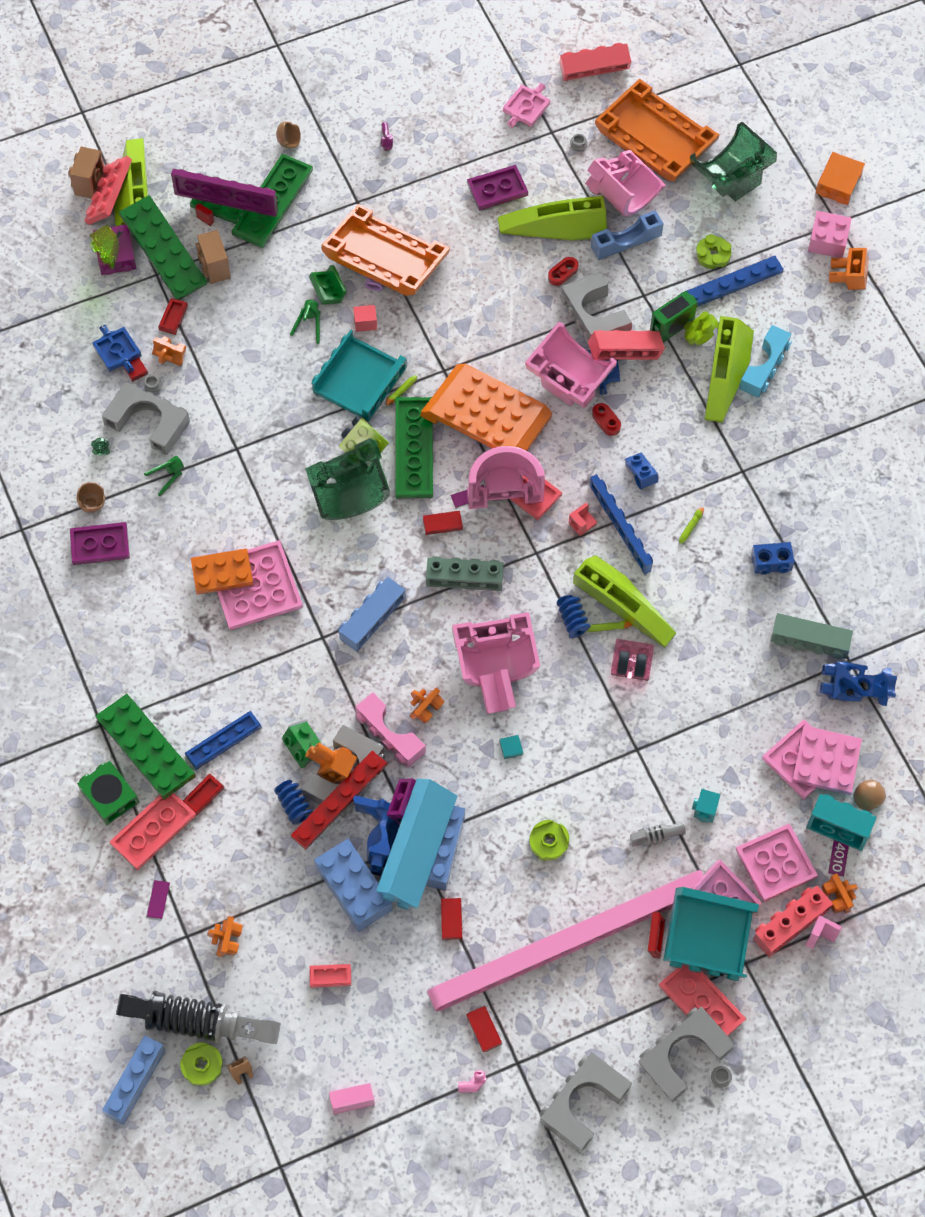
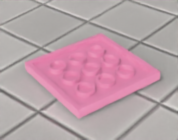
M280 540L248 549L254 585L217 591L229 630L303 608Z

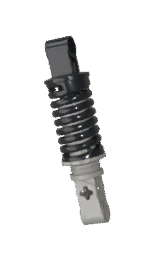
M156 990L152 992L150 999L120 994L116 1015L145 1019L146 1030H152L156 1027L158 1031L165 1030L167 1033H180L183 1036L188 1034L190 1037L196 1036L199 1039L213 1040L216 1043H220L222 1037H229L230 1040H235L236 1036L277 1044L281 1025L279 1022L241 1017L240 1011H228L226 1003H218L216 1007H213V1003L208 1002L205 1008L206 1003L204 1000H200L198 1003L197 999H192L190 1003V999L185 997L182 1002L181 996L174 998V995L170 994L166 998L165 993ZM251 1023V1027H254V1031H251L248 1034V1030L245 1029V1026Z

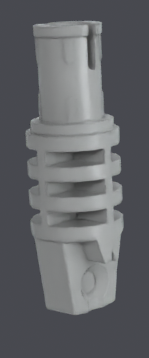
M683 822L668 826L660 824L659 826L655 825L654 827L640 829L638 832L630 834L632 847L640 845L649 846L662 843L663 841L666 842L670 837L686 834L685 825Z

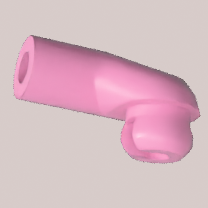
M477 1070L469 1082H458V1093L479 1091L485 1084V1073L482 1070Z

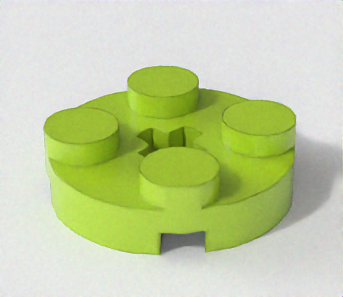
M713 234L707 235L706 238H703L697 244L696 255L698 262L708 269H715L720 266L721 268L725 267L731 258V244L721 237ZM711 250L717 251L718 254L714 253L712 255Z
M707 311L702 312L699 317L685 324L684 329L686 331L684 337L692 346L695 343L697 346L702 345L714 336L713 331L715 327L718 329L719 322Z
M543 820L537 823L530 833V848L540 860L558 859L568 850L569 833L561 823L558 824L553 822V820ZM546 836L555 839L552 844L544 842Z
M204 1042L189 1046L180 1061L183 1076L195 1086L211 1084L222 1073L223 1060L220 1052L214 1046ZM202 1059L203 1062L207 1061V1064L205 1065L204 1069L196 1067V1065L199 1064L198 1060Z

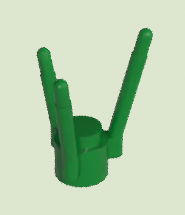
M305 301L304 307L301 308L300 314L290 332V336H293L302 317L303 321H306L307 318L312 319L315 317L316 343H320L319 317L321 311L318 310L319 304L316 301Z
M174 456L166 463L144 473L147 476L165 468L169 474H174L158 493V496H161L175 479L182 475L181 470L184 468V465L178 456Z

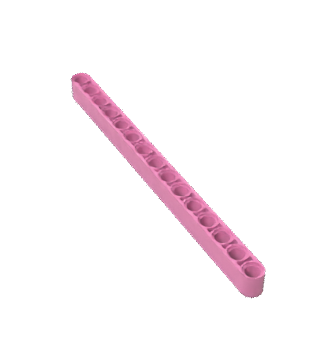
M701 870L695 871L441 983L427 991L435 1011L444 1010L652 917V912H665L673 907L675 889L677 887L692 889L704 874Z

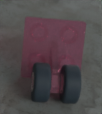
M616 639L611 675L648 681L654 645Z

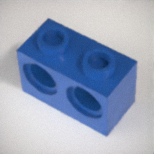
M791 542L753 545L751 556L754 574L766 575L771 572L787 573L792 571L794 557ZM779 557H783L786 560H780ZM760 559H766L767 562H762Z

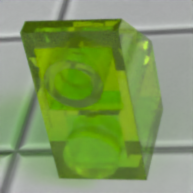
M106 224L89 235L91 240L89 244L94 252L100 254L102 262L108 264L113 269L119 251V242L117 235Z

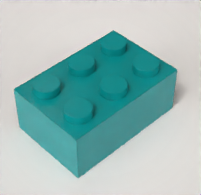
M820 794L806 829L862 851L877 817L873 816L869 811L858 810L849 803H841L830 795Z

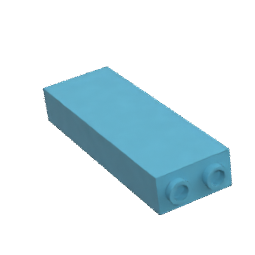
M431 779L416 780L376 892L383 895V899L390 902L395 901L398 903L397 906L405 910H408L409 907L418 908L458 797V795Z

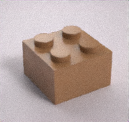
M81 146L79 152L75 153L74 164L68 171L74 195L91 199L96 192L97 183L103 175L104 168L101 150Z
M218 230L197 235L198 243H195L198 252L199 263L203 266L204 277L209 279L210 284L230 279L228 257Z

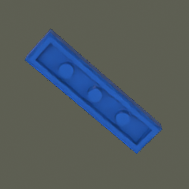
M249 711L185 752V756L195 770L261 729V724L253 713Z

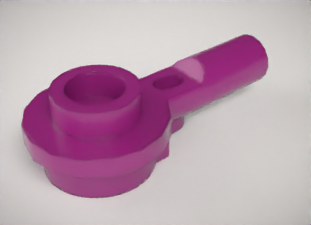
M383 122L381 126L384 137H381L380 146L383 147L384 151L392 150L393 136L389 133L388 123Z

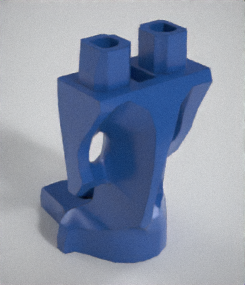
M833 662L832 664H824L822 666V675L831 676L830 683L821 682L819 692L828 695V699L840 701H861L862 697L871 696L878 699V704L887 706L888 699L896 697L895 685L897 676L892 675L891 668H884L876 675H864L865 670L868 669L866 665ZM852 669H857L859 671V674L851 675L850 671ZM860 682H866L868 689L863 690L860 687ZM847 689L853 690V695H847Z
M354 795L355 811L371 815L379 822L371 831L367 840V864H371L370 871L373 875L381 876L382 869L385 868L400 825L387 816L390 803L386 800H373Z

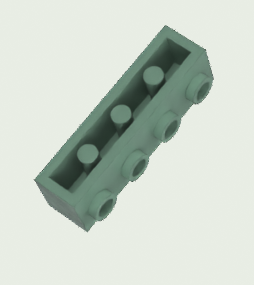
M438 556L427 558L426 586L502 591L504 562L497 560L480 561L479 559L462 560L460 558L444 559Z
M777 613L770 641L780 646L788 645L797 650L805 649L819 655L827 654L836 659H846L850 649L853 630Z

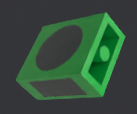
M685 290L652 312L650 331H659L664 343L683 330L686 323L695 319L696 298Z
M111 761L100 764L90 775H84L77 783L81 793L106 826L140 803L135 792Z

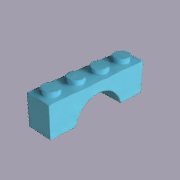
M771 325L762 345L769 360L760 366H748L741 379L740 390L758 398L762 392L765 393L770 384L768 382L769 379H773L777 372V364L781 365L785 357L783 353L785 351L788 352L791 347L792 341H790L792 333Z

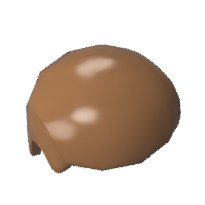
M291 121L281 122L276 131L278 143L284 148H296L301 140L299 126L292 124Z
M88 482L82 484L78 489L77 503L83 511L94 513L101 510L105 504L104 489L97 483Z
M872 779L860 783L853 793V798L859 808L871 811L879 808L884 803L886 793L881 783Z

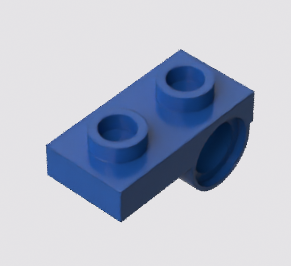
M642 452L625 459V464L633 473L639 489L658 483L657 471Z

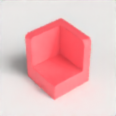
M375 305L353 307L356 332L377 330Z
M587 503L569 514L568 523L580 536L597 525V521L588 512L589 505Z

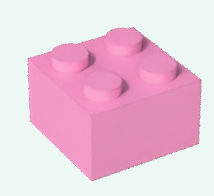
M817 211L808 252L843 258L852 218Z

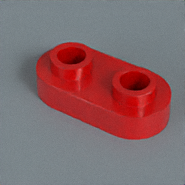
M565 257L552 267L548 272L549 283L554 286H560L576 274L579 266L577 259Z
M598 403L594 405L592 417L605 434L609 436L617 435L621 430L619 418L607 404Z

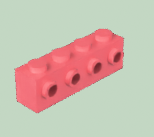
M616 43L609 47L599 46L593 50L583 49L576 53L566 52L560 56L559 64L563 81L630 69L631 58L627 43Z
M597 330L593 332L588 340L593 360H610L611 357L615 360H658L665 350L659 331Z
M815 886L813 889L807 888L802 892V897L799 900L793 899L785 906L786 910L782 913L780 911L776 912L770 918L771 921L768 924L762 923L755 929L756 933L753 940L768 957L775 954L817 921L819 916L822 917L831 909L833 903L818 886Z

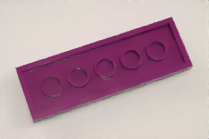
M173 168L171 172L174 194L177 196L273 217L277 216L278 207L275 190L257 187L252 184L238 183L234 180L229 181L219 177L206 176L201 173H192L183 169Z

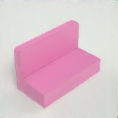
M507 669L479 676L487 714L508 711L516 707Z
M819 916L806 946L813 949L819 936L835 942L842 926Z
M370 1083L329 1092L333 1114L375 1105Z

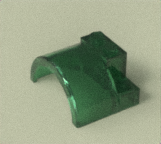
M744 122L737 124L731 141L714 158L705 162H699L696 159L695 153L690 155L691 165L712 183V187L722 197L728 195L735 202L762 184L763 170L774 164L777 160V152Z
M369 438L354 445V449L326 462L320 461L305 468L322 519L341 520L355 517L378 507L388 499L390 489L380 462L382 456L375 440ZM333 478L336 483L327 484V480Z

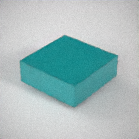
M519 735L499 739L504 759L523 755Z

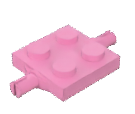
M540 83L536 89H530L521 85L503 107V112L512 116L507 123L509 127L513 128L518 121L530 127L535 124L550 105V99L541 94L546 88L544 84Z

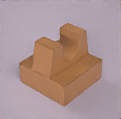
M246 1056L227 1065L231 1076L238 1085L242 1083L240 1079L241 1074L246 1073L250 1079L254 1077L252 1067Z

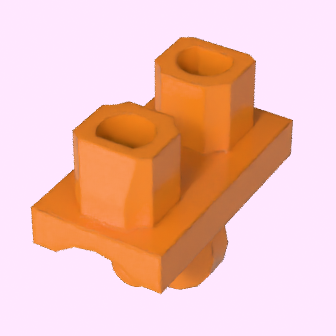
M165 336L161 339L157 337L153 339L152 354L159 357V363L164 364L166 361H169L179 366L183 364L186 345L179 343L175 346L171 344L170 338Z
M436 687L425 698L424 695L427 693L425 689H422L420 692L413 690L411 692L413 700L410 704L415 706L419 703V705L409 716L413 720L417 718L424 724L427 723L433 714L426 707L430 704L435 710H438L445 703L439 695L440 690Z
M836 873L831 876L829 881L822 885L821 889L826 896L835 893L837 899L831 901L833 903L831 907L833 912L844 911L846 914L851 912V908L854 906L851 900L857 898L854 892L858 887L856 884L850 885L848 880L842 882Z
M228 916L227 920L223 921L222 929L220 924H215L214 930H208L207 936L212 938L211 944L217 945L218 943L216 953L218 957H223L225 954L236 955L238 952L239 943L229 940L231 935L236 937L241 935L243 925L234 922V917Z

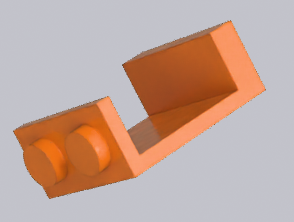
M832 152L818 181L815 193L835 200L838 203L848 205L855 185L862 176L865 163Z

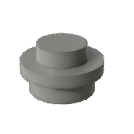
M575 134L570 140V146L574 150H583L587 146V139L583 134Z
M148 375L143 381L144 389L151 393L157 392L162 386L161 379L156 375Z
M718 1066L713 1069L711 1080L717 1087H726L731 1083L732 1073L727 1067Z

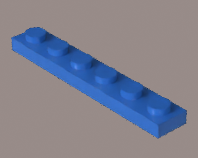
M774 255L689 289L687 292L696 298L698 307L781 274L784 268Z
M597 474L591 476L589 483L591 490L644 575L651 572L653 559L643 549L644 545L641 539H637L633 526L625 520L623 510L621 508L618 509L616 500L612 494L608 493L604 480H600Z

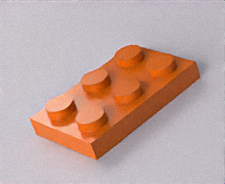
M247 548L191 558L197 595L254 585Z

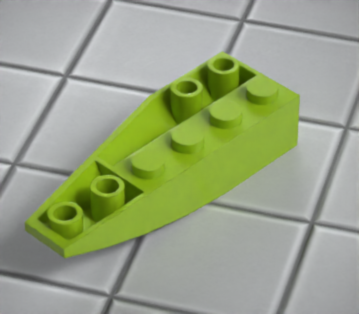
M144 138L126 140L123 157L128 156L132 161L114 204L116 226L126 225L120 217L119 211L149 195Z
M595 196L554 201L499 216L500 234L570 241L592 239V234L607 229L604 197Z
M720 316L704 420L723 423L739 388L741 379L749 366L754 330L738 318Z
M597 555L586 559L574 572L573 584L624 620L629 621L634 627L664 648L676 635L675 630L627 576Z

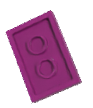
M516 165L467 179V185L479 211L528 196V189Z
M127 522L70 528L73 565L130 559Z

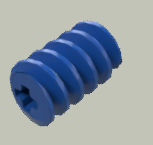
M572 595L559 598L556 604L559 607L561 618L564 620L566 631L569 633V638H576L590 629L591 625L586 623L588 618L583 617L586 612L581 610L583 604H579L581 601L580 597H573Z
M286 780L274 789V793L278 795L281 806L285 809V813L289 815V821L295 825L305 821L313 810H306L310 804H303L306 800L305 796L299 797L303 793L301 789L296 790L299 784H292V780Z

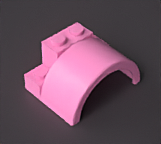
M631 150L621 152L618 158L606 160L604 157L595 159L587 170L591 176L585 183L589 187L590 192L595 195L602 194L625 217L642 210L665 187V184ZM628 172L629 174L623 180H621L623 176Z
M561 322L555 325L525 362L526 368L541 378L543 388L570 407L575 402L583 408L595 396V390L617 364V361L612 357L610 361L593 360L592 354L571 337L565 325Z
M501 446L484 452L476 459L469 473V487H467L469 509L488 508V501L521 497H524L525 504L544 502L545 474L540 462L531 453L518 447ZM522 474L529 479L525 484H523ZM483 480H484L485 488L480 485V483H481Z
M529 612L510 615V618L477 624L467 622L452 625L455 648L458 651L464 682L469 685L481 687L479 676L492 674L503 669L508 670L510 682H516L532 675L540 667ZM512 635L520 636L519 639L512 641ZM472 642L473 648L468 647V643Z

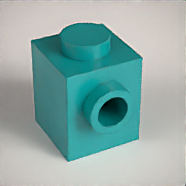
M701 789L699 799L694 798L692 810H695L694 817L701 822L713 823L721 794Z

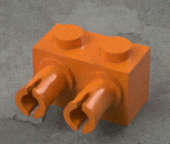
M849 248L847 258L831 257V269H847L845 272H829V283L845 282L848 290L866 289L869 265L867 248Z
M320 742L315 747L311 746L305 757L320 764L316 775L334 784L348 778L357 759L352 754V751L347 748L340 747L332 751Z

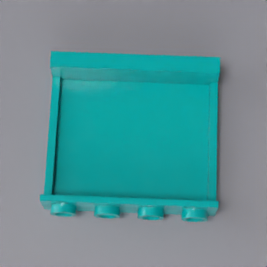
M350 330L347 335L345 334L342 337L338 348L333 349L328 362L325 361L323 363L320 373L313 377L311 382L313 393L357 416H361L369 422L406 370L407 358L400 355L396 359L353 337V330Z
M677 887L675 889L663 961L670 962L669 966L675 968H682V965L688 966L689 971L701 973V970H706L708 975L720 977V974L727 975V979L739 981V978H747V974H743L752 915L758 912L759 904L687 887Z

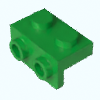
M330 265L327 271L310 273L309 279L322 305L342 302L347 290L334 265Z
M308 722L288 727L282 737L285 746L289 749L295 761L301 768H305L309 761H312L305 757L308 749L311 746L315 747L320 742Z

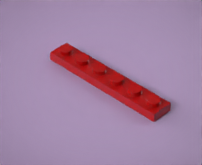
M372 750L349 774L348 778L344 779L291 834V838L307 850L353 802L354 795L358 796L387 766V762Z

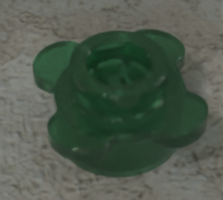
M96 438L91 442L93 454L108 455L110 453L108 448L109 442L105 438Z

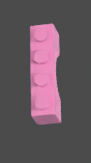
M374 692L355 706V716L361 724L365 723L369 727L370 733L382 740V745L386 750H391L395 754V758L400 764L404 763L409 768L426 753V745L413 732L396 734L387 729L383 722L386 715V705Z

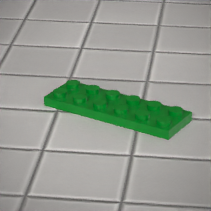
M282 153L260 186L261 188H270L276 191L277 216L273 217L245 210L232 229V235L263 248L313 171V166Z
M150 195L119 211L120 217L175 299L181 300L207 285V280Z
M395 397L396 498H433L432 422L420 416L421 411L432 397Z
M125 694L95 716L97 721L163 800L196 777L194 771L128 694Z

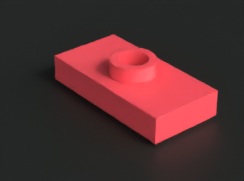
M351 964L309 966L310 988L352 986Z

